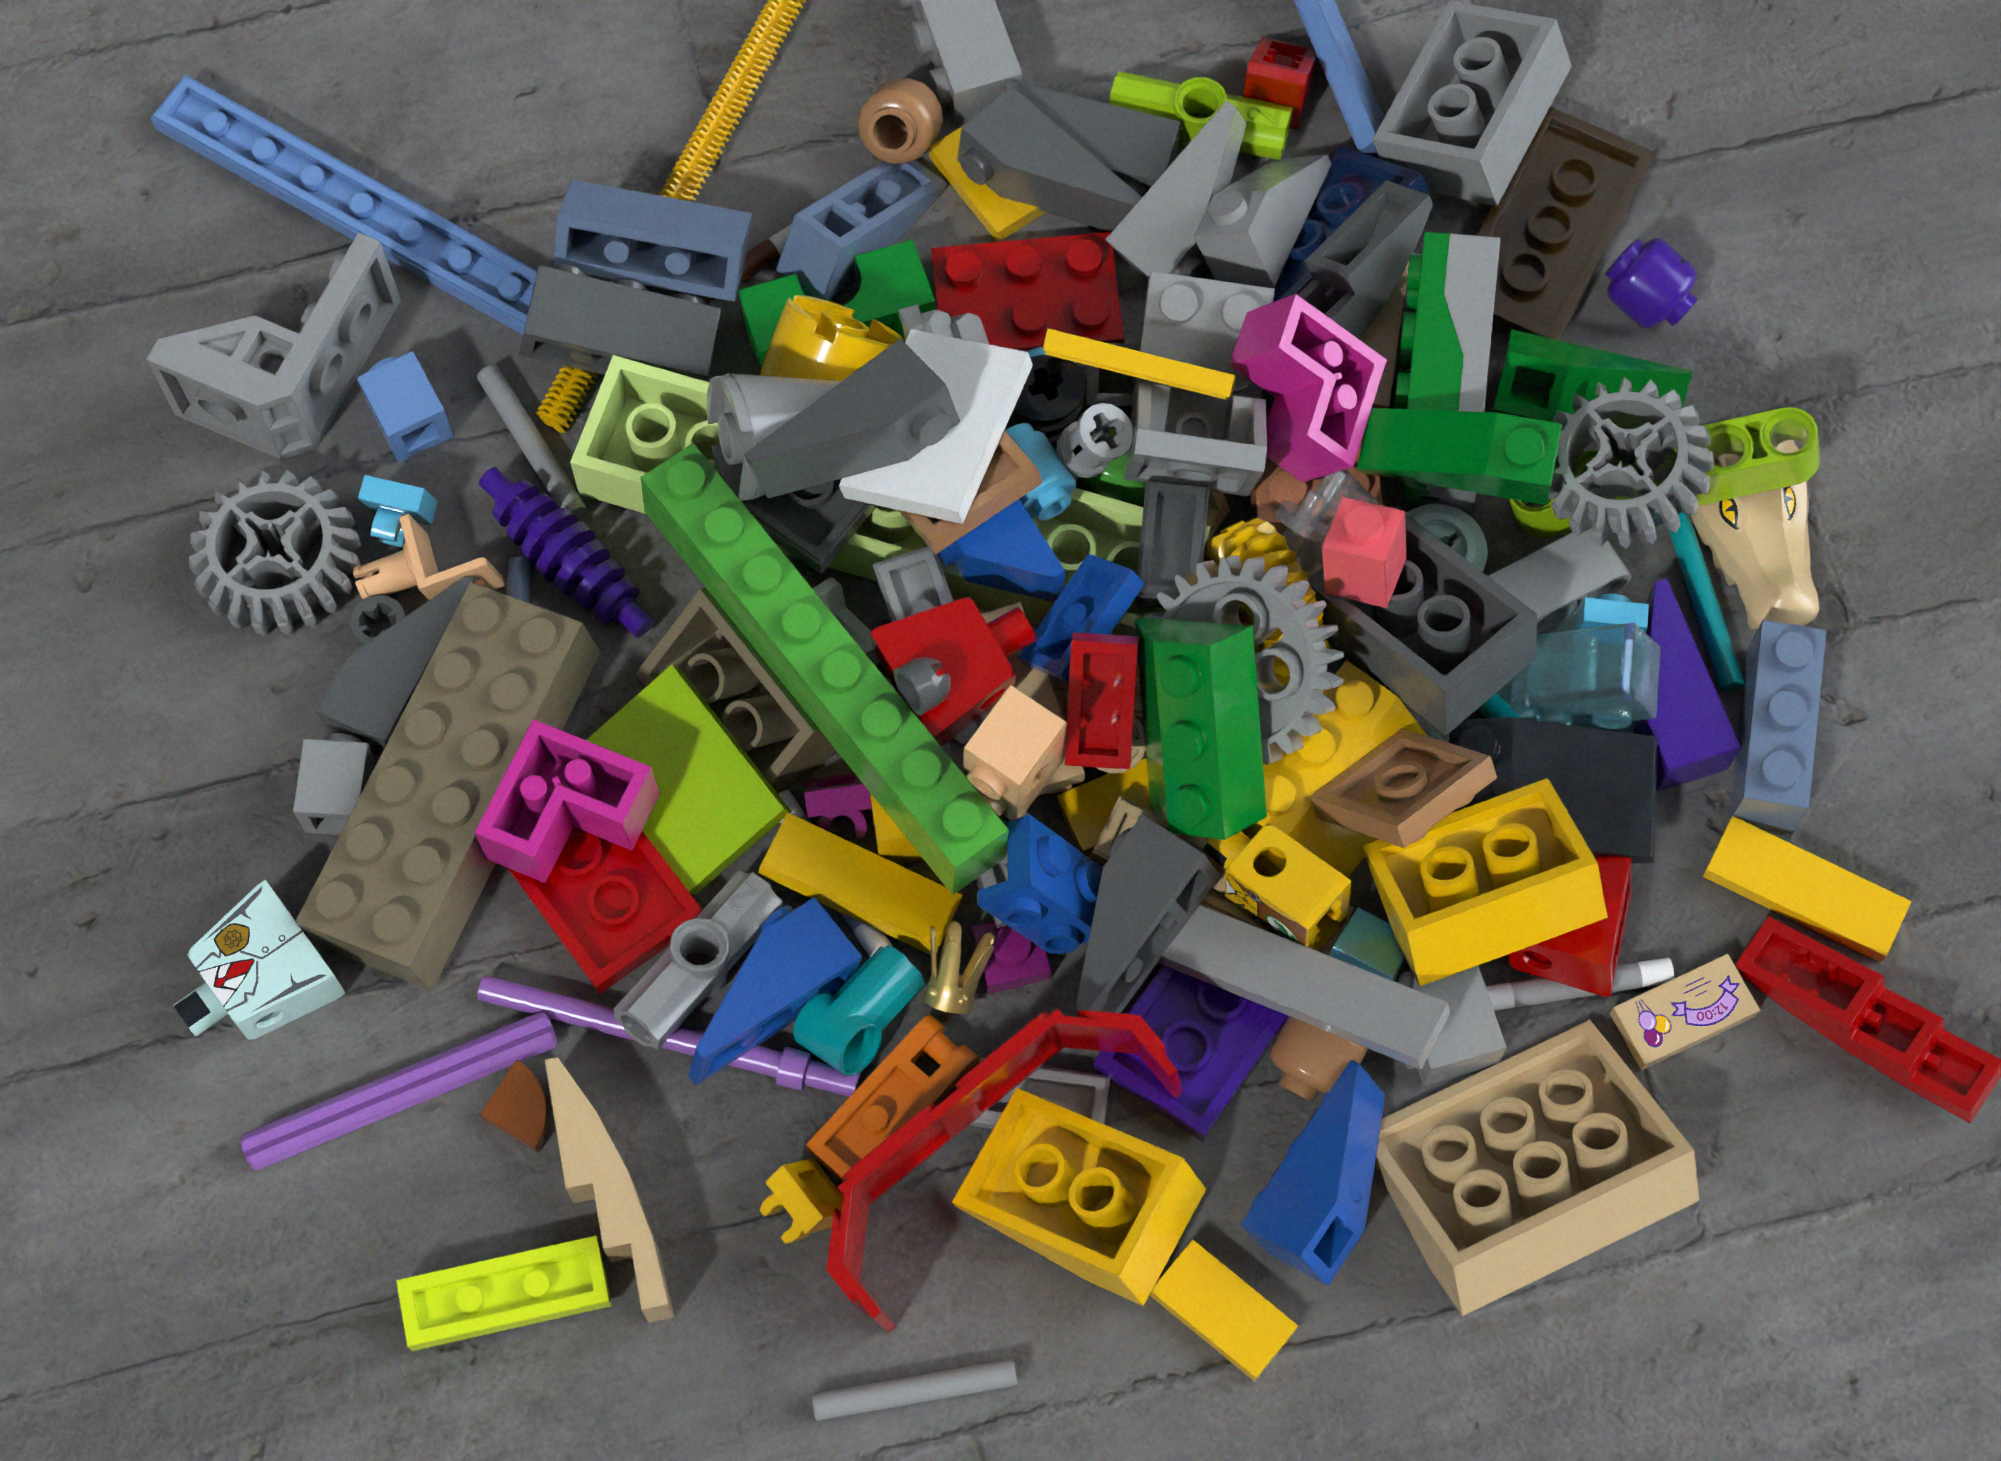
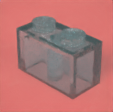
M1635 623L1538 634L1536 659L1513 678L1510 708L1523 719L1575 726L1597 725L1607 729H1623L1629 727L1632 721L1655 719L1661 647Z

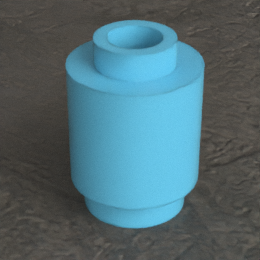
M1028 423L1017 424L1006 429L1007 434L1038 468L1042 480L1041 485L1021 497L1020 501L1031 518L1038 517L1044 521L1056 517L1070 505L1072 500L1070 495L1076 487V481L1061 462L1057 452L1043 432L1035 431Z

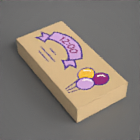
M1726 954L1613 1007L1609 1014L1642 1071L1756 1017L1760 1009L1729 954Z

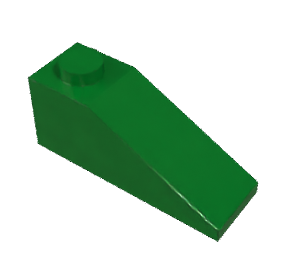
M1371 408L1365 427L1357 472L1548 505L1562 424L1496 412Z

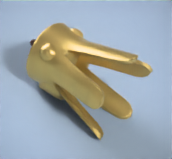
M954 920L947 926L938 970L936 961V933L934 926L930 925L931 977L924 993L923 1001L929 1006L943 1011L941 1016L942 1023L947 1021L949 1013L967 1014L973 1011L974 994L979 978L995 947L993 946L994 933L983 935L963 974H959L962 935L960 924Z

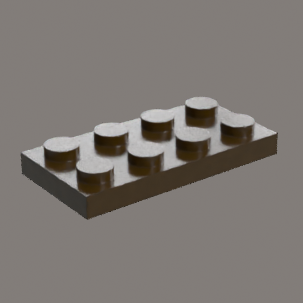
M1553 107L1549 108L1497 206L1492 205L1477 236L1501 237L1493 327L1510 334L1512 329L1561 341L1651 166L1655 155L1654 151Z

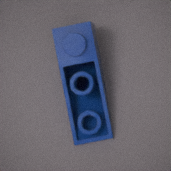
M1350 1060L1330 1092H1326L1322 1104L1301 1135L1296 1137L1291 1143L1287 1156L1265 1189L1255 1197L1249 1213L1241 1223V1226L1269 1255L1329 1286L1365 1231L1385 1093L1361 1065L1353 1060Z

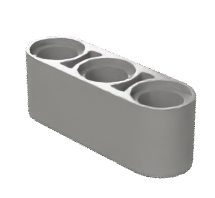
M1592 528L1579 536L1572 532L1488 576L1537 613V636L1577 616L1585 597L1595 598L1602 594H1616L1631 580L1630 572L1608 539L1602 546L1594 542Z

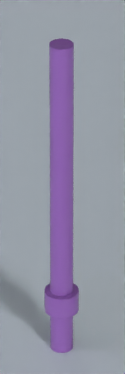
M484 975L480 982L477 998L480 1001L533 1015L544 1012L552 1020L636 1041L627 1035L623 1026L614 1018V1008ZM679 1026L660 1048L694 1056L695 1049L705 1032ZM756 1046L728 1064L736 1068L775 1077L776 1085L798 1091H803L805 1086L848 1097L860 1086L862 1075L860 1072L853 1076H845L829 1064L813 1060V1053L791 1047H786L783 1052Z

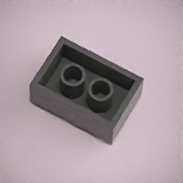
M1405 514L1407 558L1387 608L1325 594L1323 567L1311 576L1308 582L1316 592V601L1324 600L1327 604L1322 611L1324 613L1322 617L1323 624L1337 625L1338 631L1327 638V641L1336 649L1342 651L1346 657L1386 689L1398 696L1401 701L1446 736L1536 659L1537 613Z

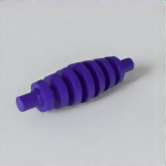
M497 467L490 468L482 475L479 480V486L495 500L492 510L493 517L502 527H507V534L516 545H522V554L531 564H536V571L547 582L554 581L555 588L566 596L574 595V602L583 609H594L593 616L603 624L619 621L636 638L643 636L649 631L654 623V619L637 604L640 592L639 587L630 577L624 578V568L615 558L609 559L610 551L601 540H595V532L585 522H577V517L566 508H558V503L547 494L539 495V489L528 480L512 483Z

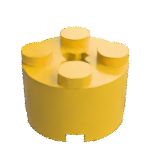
M795 295L793 301L790 298L787 299L762 363L760 375L843 381L900 338L903 340V338L888 326L872 319L868 328L862 322L852 318L855 310L815 297Z

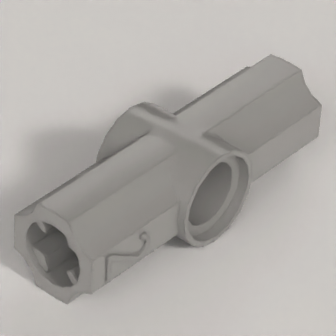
M739 870L695 919L685 921L675 929L671 936L670 947L614 1008V1018L623 1026L627 1035L644 1047L650 1046L659 1050L703 999L713 997L722 990L727 981V972L759 937L762 924L769 916L783 907L782 900L776 896L770 884L753 872L749 874ZM704 953L712 957L713 961L705 965H693L684 958L690 954Z

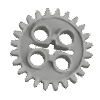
M1238 555L1221 558L1219 567L1213 560L1196 564V575L1190 571L1174 577L1178 591L1169 589L1160 591L1156 595L1166 612L1156 611L1145 614L1144 618L1241 625L1238 618V609L1241 602H1244L1251 608L1254 615V647L1264 642L1277 628L1282 631V638L1255 654L1263 763L1268 765L1282 759V750L1291 754L1304 748L1300 734L1310 737L1322 731L1323 728L1313 713L1323 715L1335 710L1336 705L1323 694V691L1342 685L1343 679L1328 672L1327 664L1343 658L1344 654L1342 651L1326 648L1324 640L1336 633L1338 627L1337 625L1329 624L1319 626L1316 618L1326 607V602L1323 600L1306 605L1302 599L1308 590L1309 582L1302 580L1285 586L1288 574V567L1285 565L1272 567L1265 574L1263 557L1246 559L1243 567ZM1276 657L1282 658L1289 668L1290 680L1287 687L1281 685L1274 675L1273 664Z

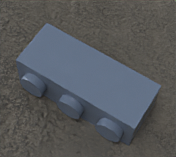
M571 179L558 212L553 265H570L583 270L588 275L610 279H628L639 282L642 285L735 302L746 263L752 213Z
M1762 620L1751 640L1746 654L1745 684L1742 691L1737 737L1741 748L1735 756L1728 822L1734 816L1759 829L1792 834L1808 811L1827 630Z

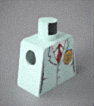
M264 880L190 948L187 956L206 982L174 1003L173 1006L195 1037L229 1014L248 1040H252L339 999L346 992L273 889Z

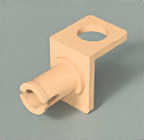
M409 513L399 517L405 538L402 551L364 565L359 564L353 567V576L356 579L360 577L362 579L355 581L362 599L374 595L389 596L417 585L418 589L431 600L464 576L480 577L475 583L491 590L504 586L502 575L484 557L438 572L428 534Z

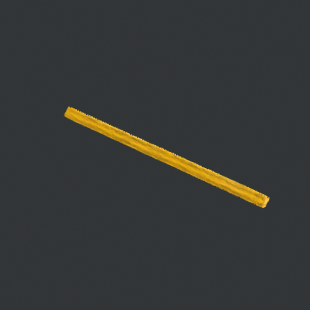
M767 0L768 2L764 5L765 8L761 10L762 14L757 17L758 20L755 21V25L751 28L752 31L748 33L749 37L745 39V43L741 46L742 49L738 51L739 54L735 57L736 60L732 62V66L728 69L729 72L725 74L722 84L719 85V89L715 92L716 95L712 97L713 101L709 103L710 107L705 110L706 113L702 115V119L698 122L699 125L696 126V130L692 133L693 136L689 138L690 142L685 145L686 148L682 151L683 154L679 156L680 160L675 163L676 166L672 169L673 172L669 174L670 178L665 181L667 184L662 186L663 190L659 192L660 196L693 202L696 200L693 196L699 195L696 189L701 190L703 188L699 183L705 184L706 181L703 177H709L706 171L712 172V168L709 165H716L712 159L718 160L719 157L716 153L722 154L720 148L726 147L723 142L729 141L726 136H732L729 130L734 131L736 129L732 124L738 125L739 122L736 118L741 119L740 113H745L743 107H748L746 101L752 100L749 95H755L752 89H758L756 84H761L759 78L765 77L762 72L768 71L765 66H771L769 61L774 60L772 55H777L775 49L781 48L778 43H784L782 38L787 37L785 32H790L788 26L794 25L792 21L797 19L795 15L800 14L798 9L803 8L801 3H806V0ZM564 366L559 370L560 373L556 375V380L552 382L553 386L548 389L550 392L545 395L546 398L541 402L543 405L539 406V411L536 412L546 426H552L559 433H566L561 426L570 427L567 421L572 422L573 419L570 415L577 414L574 408L580 409L577 402L583 403L581 396H587L584 390L591 389L588 383L594 384V381L591 379V377L597 378L594 372Z

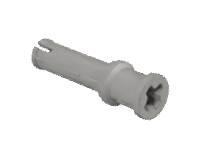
M1105 403L1092 405L1081 414L1077 422L1071 423L1060 433L1055 451L1075 481L1080 477L1090 478L1097 476L1109 466L1110 461L1118 459L1129 450L1133 441V427L1127 415L1116 406ZM1114 426L1116 432L1109 437L1106 432Z

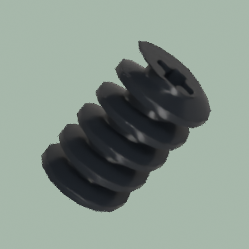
M1049 355L1030 357L1033 366L1006 428L1008 429L1021 423H1028L1035 431L1043 432L1053 448L1057 449V440L1060 433L1071 423L1077 422L1081 414L1084 413L1085 376L1082 368L1072 361Z

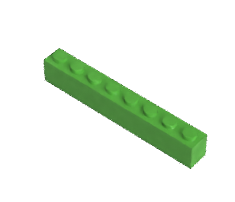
M692 443L641 476L644 512L950 893L954 895L1005 859L1009 829L696 445Z

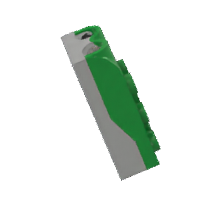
M1425 232L1423 253L1410 252L1406 310L1417 311V313L1404 312L1400 369H1411V373L1398 372L1395 409L1484 412L1501 237ZM1404 480L1403 501L1411 506L1444 504L1458 508L1465 513H1474L1476 497L1474 492Z

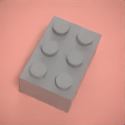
M1449 0L1373 138L1380 159L1422 173L1430 193L1497 206L1572 67L1557 20Z

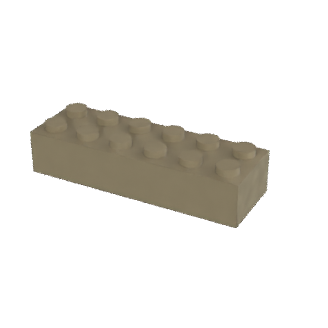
M470 582L295 921L320 947L433 991L496 864L486 858L474 832L532 720H537L562 731L601 654L582 622Z

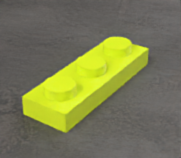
M597 1235L396 1280L407 1347L411 1351L612 1306L600 1241Z

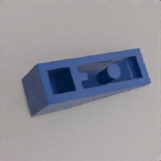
M815 897L795 910L791 905L780 908L762 924L758 939L695 1049L688 1073L689 1078L695 1085H698L795 1022L801 1009L814 996L821 993L834 995L857 971L862 958L861 954Z

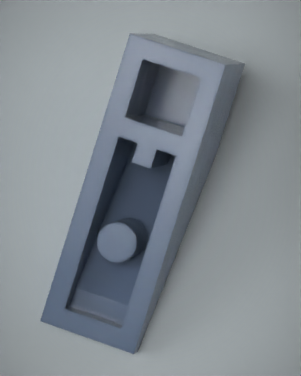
M916 160L906 164H890L882 161L795 214L776 270L784 276L796 273L803 292L815 298L830 300L857 282L854 256L893 245L944 192L947 182Z

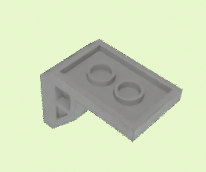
M358 232L348 251L343 250L336 256L330 269L329 283L318 301H312L302 315L299 327L300 333L254 315L158 339L146 361L174 415L280 460L316 449L401 301L381 242ZM280 356L284 359L282 362L274 358L268 369H261V365L267 357Z
M1155 271L1150 272L1139 351L1236 375L1237 379L1232 398L1228 397V400L1135 377L1130 413L1133 441L1129 450L1125 452L1123 479L1142 482L1156 480L1209 485V491L1241 496L1250 495L1265 469L1267 453L1266 400L1261 399L1262 388L1229 366L1246 313L1272 303L1275 289Z

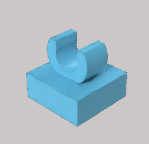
M364 475L358 499L373 512H376L372 523L371 536L379 538V543L403 548L405 538L399 517L409 513L415 521L432 525L438 503L424 488Z

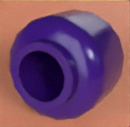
M1639 238L1635 239L1617 257L1605 273L1611 280L1607 288L1608 298L1644 329L1653 328L1664 319L1671 326H1674L1697 301V298L1690 293V290L1696 283V269L1661 238H1653L1645 243Z

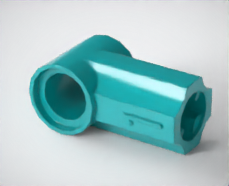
M887 945L885 948L880 946L834 995L821 993L805 1004L794 1024V1040L845 1076H853L860 1073L876 1056L881 1043V1031L925 985L921 972L897 949L890 945Z

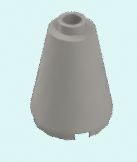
M726 373L725 375L710 379L707 390L708 424L718 423L720 444L711 445L718 474L740 501H751L765 495L761 491L744 454L842 381Z

